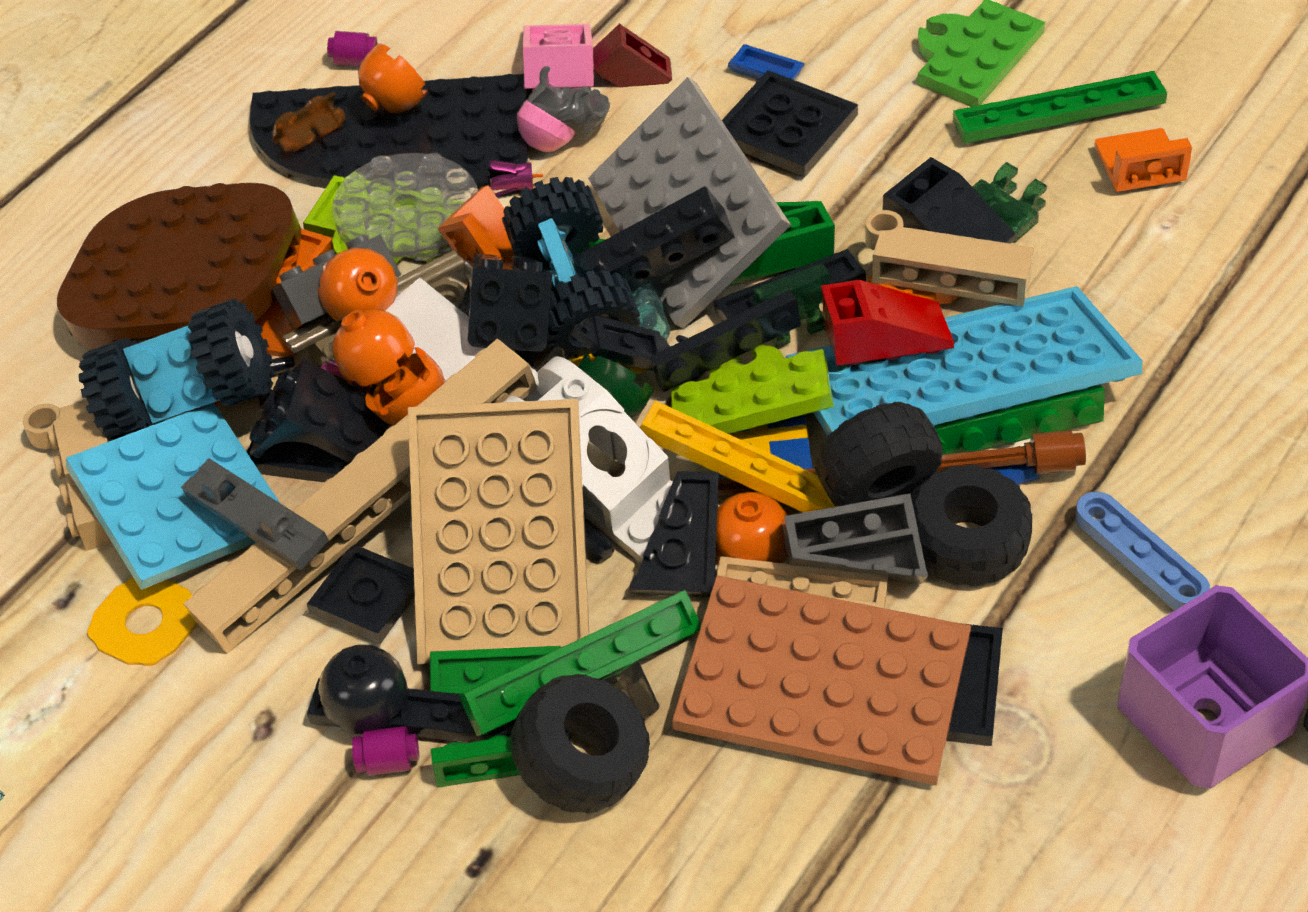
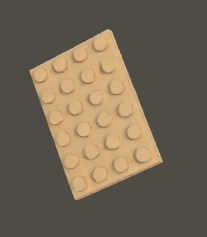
M564 399L408 407L417 664H430V651L540 646L563 647L589 635L579 400Z

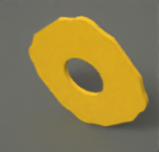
M132 577L127 582L115 587L93 612L91 624L87 629L88 636L100 652L127 665H155L162 659L175 653L196 627L195 620L184 606V603L193 595L189 589L169 580H164L141 590ZM143 606L158 608L162 612L163 618L155 630L145 634H136L127 629L126 620L135 609Z

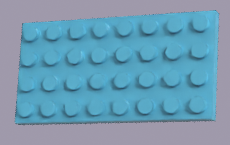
M1078 286L1025 298L1023 307L1000 304L945 317L954 340V348L941 350L934 354L918 353L905 355L894 360L884 358L864 361L859 365H836L830 345L807 350L823 349L827 360L834 407L814 412L827 436L837 429L841 423L856 416L857 413L884 403L903 402L916 408L918 407L924 411L933 426L961 418H971L974 415L989 411L1008 409L1014 405L1034 400H1044L1054 395L1084 390L1088 387L1107 382L1123 381L1128 377L1142 374V359ZM798 353L786 355V358L795 356Z

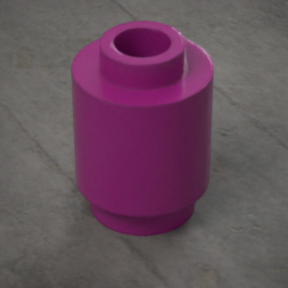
M335 31L334 37L328 38L327 56L328 58H333L334 65L360 66L365 56L378 44L377 37L369 36V33Z
M407 726L364 731L363 736L353 737L352 739L353 760L357 773L367 772L368 776L410 771L412 770V761L420 759L417 734H409Z

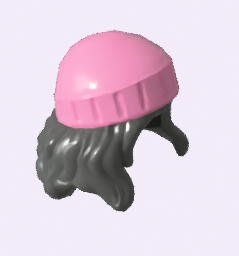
M549 66L541 69L539 75L540 83L535 87L534 92L523 103L517 113L518 129L524 141L534 149L542 152L556 151L569 143L576 134H588L593 129L601 126L610 108L608 97L601 94L597 89L591 91L587 86L573 89L566 86L562 89L556 86L553 87L549 84Z

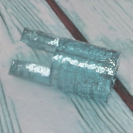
M651 281L631 292L640 313L639 326L660 331V335L667 341L671 333L670 327L663 312V304Z

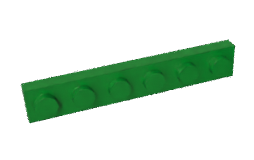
M1149 71L953 110V123L965 144L1165 104L1167 91L1155 71Z
M1099 384L1080 391L1075 390L1050 396L1044 400H1034L1014 405L1008 409H998L977 414L967 419L961 418L937 424L934 428L942 442V455L979 451L1030 439L1031 434L1062 431L1104 421L1105 389Z
M683 590L458 696L476 736H480L516 719L531 695L541 685L550 682L551 679L562 675L569 676L574 674L587 675L597 679L602 678L700 631L701 623L686 590Z

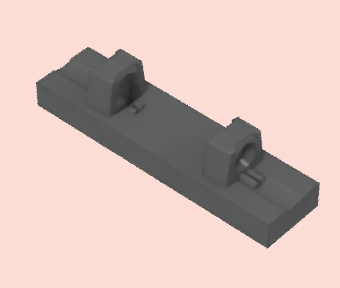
M210 458L199 468L195 475L190 477L181 486V489L188 498L300 571L329 541L323 530Z

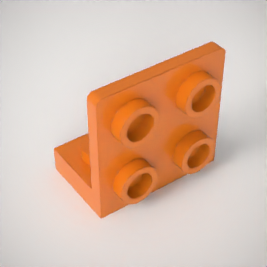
M1157 128L1095 139L1094 147L1116 192L1187 180L1192 153V145L1188 138L1170 141L1165 130Z
M489 186L481 187L438 227V230L452 250H455L464 261L474 260V253L497 255L504 263H509L512 260V256H515L502 222L504 207Z

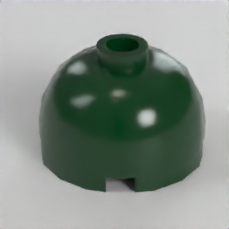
M585 354L578 368L605 388L623 407L624 412L632 420L640 415L654 392L651 385L645 382L643 388L634 382L637 374L604 357L596 356L595 360L591 362L589 354Z

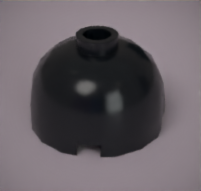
M359 644L344 648L332 656L321 672L319 697L325 718L330 723L332 721L334 724L339 725L343 732L363 735L364 731L386 729L392 725L391 719L400 710L402 714L407 707L409 690L403 669L389 652L373 645Z

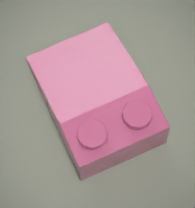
M590 24L523 26L525 88H532V92H534L535 87L540 83V71L545 66L550 67L548 78L549 84L553 87L566 86L573 89L594 86L593 44Z

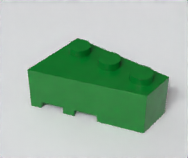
M822 201L776 202L791 226L729 286L801 267L833 255L835 224Z

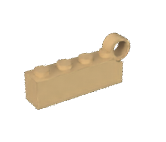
M889 210L875 211L867 217L865 222V242L870 249L874 250L872 282L1024 306L1032 273L1034 247L903 227L902 217Z
M87 400L61 408L53 404L34 406L24 415L23 426L33 446L42 449L53 448L54 451L59 449L60 454L53 456L59 478L66 479V483L60 484V490L66 508L72 507L73 510L72 513L66 514L72 537L80 536L86 551L112 544L66 469V457L109 442L110 438L107 439L102 434V427L97 428L94 424L95 416L93 413H88L86 406L89 404ZM45 424H51L46 428L38 429Z

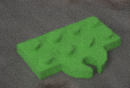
M984 0L970 16L940 14L930 17L926 20V28L920 27L918 30V51L928 62L918 72L917 84L972 107L981 105L1044 33L1045 22L991 0Z

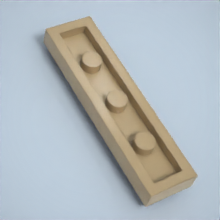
M720 556L717 571L718 576L885 608L889 576Z

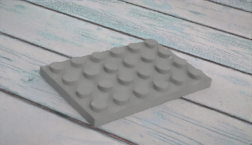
M689 77L588 177L619 231L632 226L704 186L709 189L724 207L735 237L650 282L674 324L683 329L791 226L698 84Z

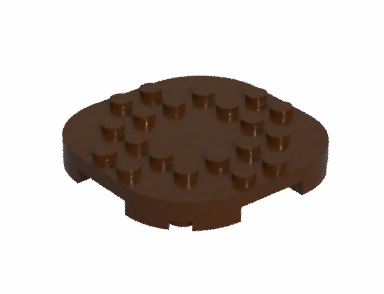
M216 183L211 186H183L178 189L159 191L139 197L118 207L100 220L89 232L58 291L57 307L70 335H74L81 346L90 350L125 338L158 337L188 326L189 321H192V314L230 299H237L239 303L243 302L247 306V312L251 311L255 316V322L267 312L277 299L272 288L277 285L275 279L289 246L299 245L301 241V227L292 203L282 190L271 185L262 183Z

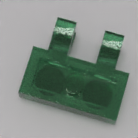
M1006 162L998 169L991 183L980 179L972 187L1016 234V238L1013 243H1016L1038 223V211L1046 206V200L1040 196L1047 190V185L1034 179L1026 187L1020 200L1013 198L1010 194L1017 189V183L1011 181V179L1018 174V168Z
M821 263L753 289L754 306L790 290L797 300L800 320L806 318L807 331L810 335L824 330V319L819 308V304L822 303L821 285L829 284L830 273ZM790 332L773 339V344L776 348L790 343Z

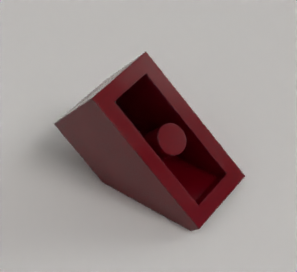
M620 23L593 47L594 71L600 78L609 80L618 87L668 84L672 81L670 57Z

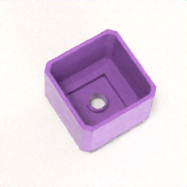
M1216 585L1130 638L1117 707L1194 786L1212 788L1296 733L1308 695V658L1233 587ZM1200 708L1211 710L1218 718L1206 721L1196 710Z

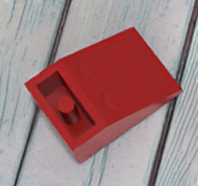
M862 280L821 285L824 326L836 365H859L864 361L884 358L894 360L905 355L918 353L934 354L941 350L954 348V340L937 301Z

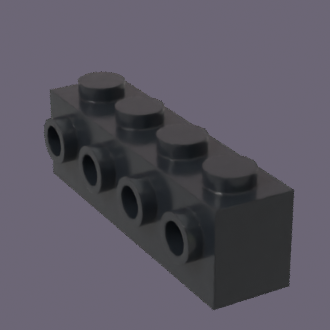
M704 186L572 257L579 278L585 277L588 271H595L596 275H599L602 270L609 271L610 275L616 272L621 275L622 279H626L631 292L727 242L734 238L735 235L724 207L709 189Z

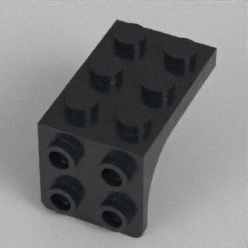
M474 253V260H465L464 276L469 280L470 286L468 343L472 347L487 348L496 339H499L511 350L543 351L547 347L553 273L542 267V262L531 257L512 256V263H504L497 255Z
M303 359L293 370L287 369L283 373L275 390L269 389L270 392L262 397L258 408L262 411V416L254 425L249 437L253 441L250 455L259 458L269 447L277 443L296 441L317 446L351 463L356 455L365 451L382 437L391 425L379 418L366 406V391L353 384H348L346 380Z

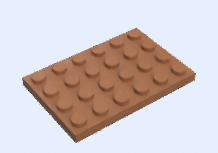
M717 575L673 716V730L937 786L970 638L971 625Z

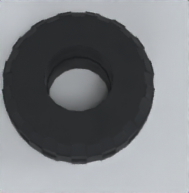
M903 402L884 403L857 413L856 416L844 421L837 429L831 432L818 449L815 470L821 485L835 506L912 494L916 486L918 487L924 480L937 472V468L941 465L943 447L936 429L922 409Z
M969 464L961 467L956 465L947 467L940 472L937 471L918 487L916 486L912 492L911 499L927 573L954 585L980 586L1005 578V576L1015 571L1021 565L1023 558L1027 555L1031 541L1033 514L1031 513V504L1027 496L1013 480L991 468L986 469L979 467V465ZM960 522H971L980 525L981 527L966 528L956 524Z
M562 675L551 679L545 685H541L522 707L511 731V755L514 765L517 767L522 780L528 788H531L539 798L548 804L573 813L598 812L617 803L636 784L649 759V732H647L645 720L638 708L634 706L631 699L623 691L618 690L611 683L587 675ZM565 731L579 734L586 739L595 751V756L583 753L574 747L567 738Z

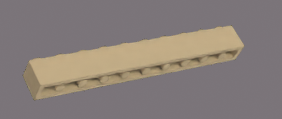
M496 339L486 349L478 352L475 358L460 371L451 375L440 388L417 407L502 403L509 396H516L523 400L537 388L529 363L499 339ZM408 415L396 425L388 428L382 437L365 451L356 455L350 464L333 478L328 479L318 491L292 510L323 530L329 539L324 547L301 571L256 542L241 556L232 560L209 583L196 590L193 596L184 603V606L197 625L226 654L411 496Z

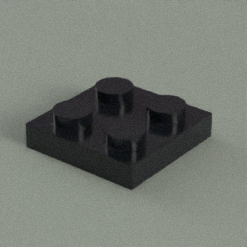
M354 544L346 551L307 602L309 614L381 644L415 597L414 568Z

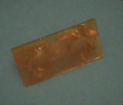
M331 92L324 97H314L304 108L294 113L287 112L280 116L276 123H274L272 140L274 144L280 141L284 151L292 150L295 152L315 141L316 136L310 130L314 127L322 137L341 127L342 122L346 120V115L340 107L337 109L333 107L335 93Z

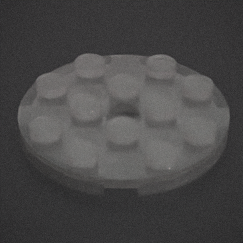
M403 153L377 156L371 162L348 175L336 191L332 205L336 230L344 243L365 233L368 239L381 234L393 259L394 257L415 256V261L432 258L452 249L438 230V227L478 191L477 185L472 176L463 167L437 153Z

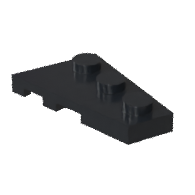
M677 471L660 512L652 538L648 542L643 554V560L637 575L634 576L630 586V594L672 596L686 590L688 596L710 597L715 582L719 472Z

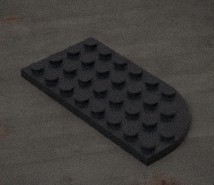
M524 74L473 76L469 78L424 81L425 85L421 90H428V94L412 109L399 114L388 113L381 108L377 111L372 110L361 98L364 92L360 85L252 93L250 126L255 146L259 154L262 153L269 161L271 168L287 178L293 175L308 180V185L313 187L326 188L334 175L384 186L387 177L487 169L492 179L495 176L513 173L493 170L490 167V160L512 164L528 163V144L521 136L517 124V113L523 103L527 101Z

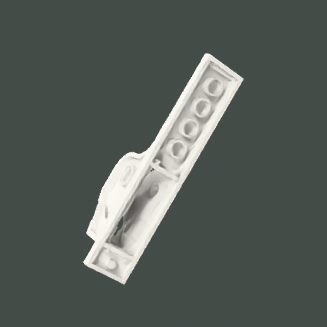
M418 278L399 294L394 303L386 310L397 316L406 326L414 339V348H421L436 361L443 371L445 381L472 361L478 352L486 349L472 347L468 343L469 317L421 278ZM555 356L538 372L531 368L537 385L533 392L523 400L516 396H509L503 402L579 400L584 516L641 563L673 483L670 480L668 456L651 438L645 435L605 388L572 362ZM590 441L613 461L618 460L625 466L623 475L613 477L607 471L594 467L587 456L588 442Z

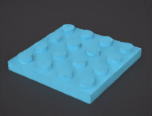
M214 403L66 457V469L141 590L256 543L253 539L188 498L181 489V486L197 473L208 458L279 502Z

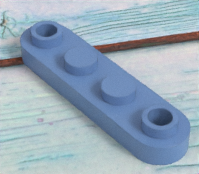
M1089 492L1080 497L1075 513V520L1078 526L1173 610H1177L1210 589L1209 581L1204 575L1112 496L1103 492Z

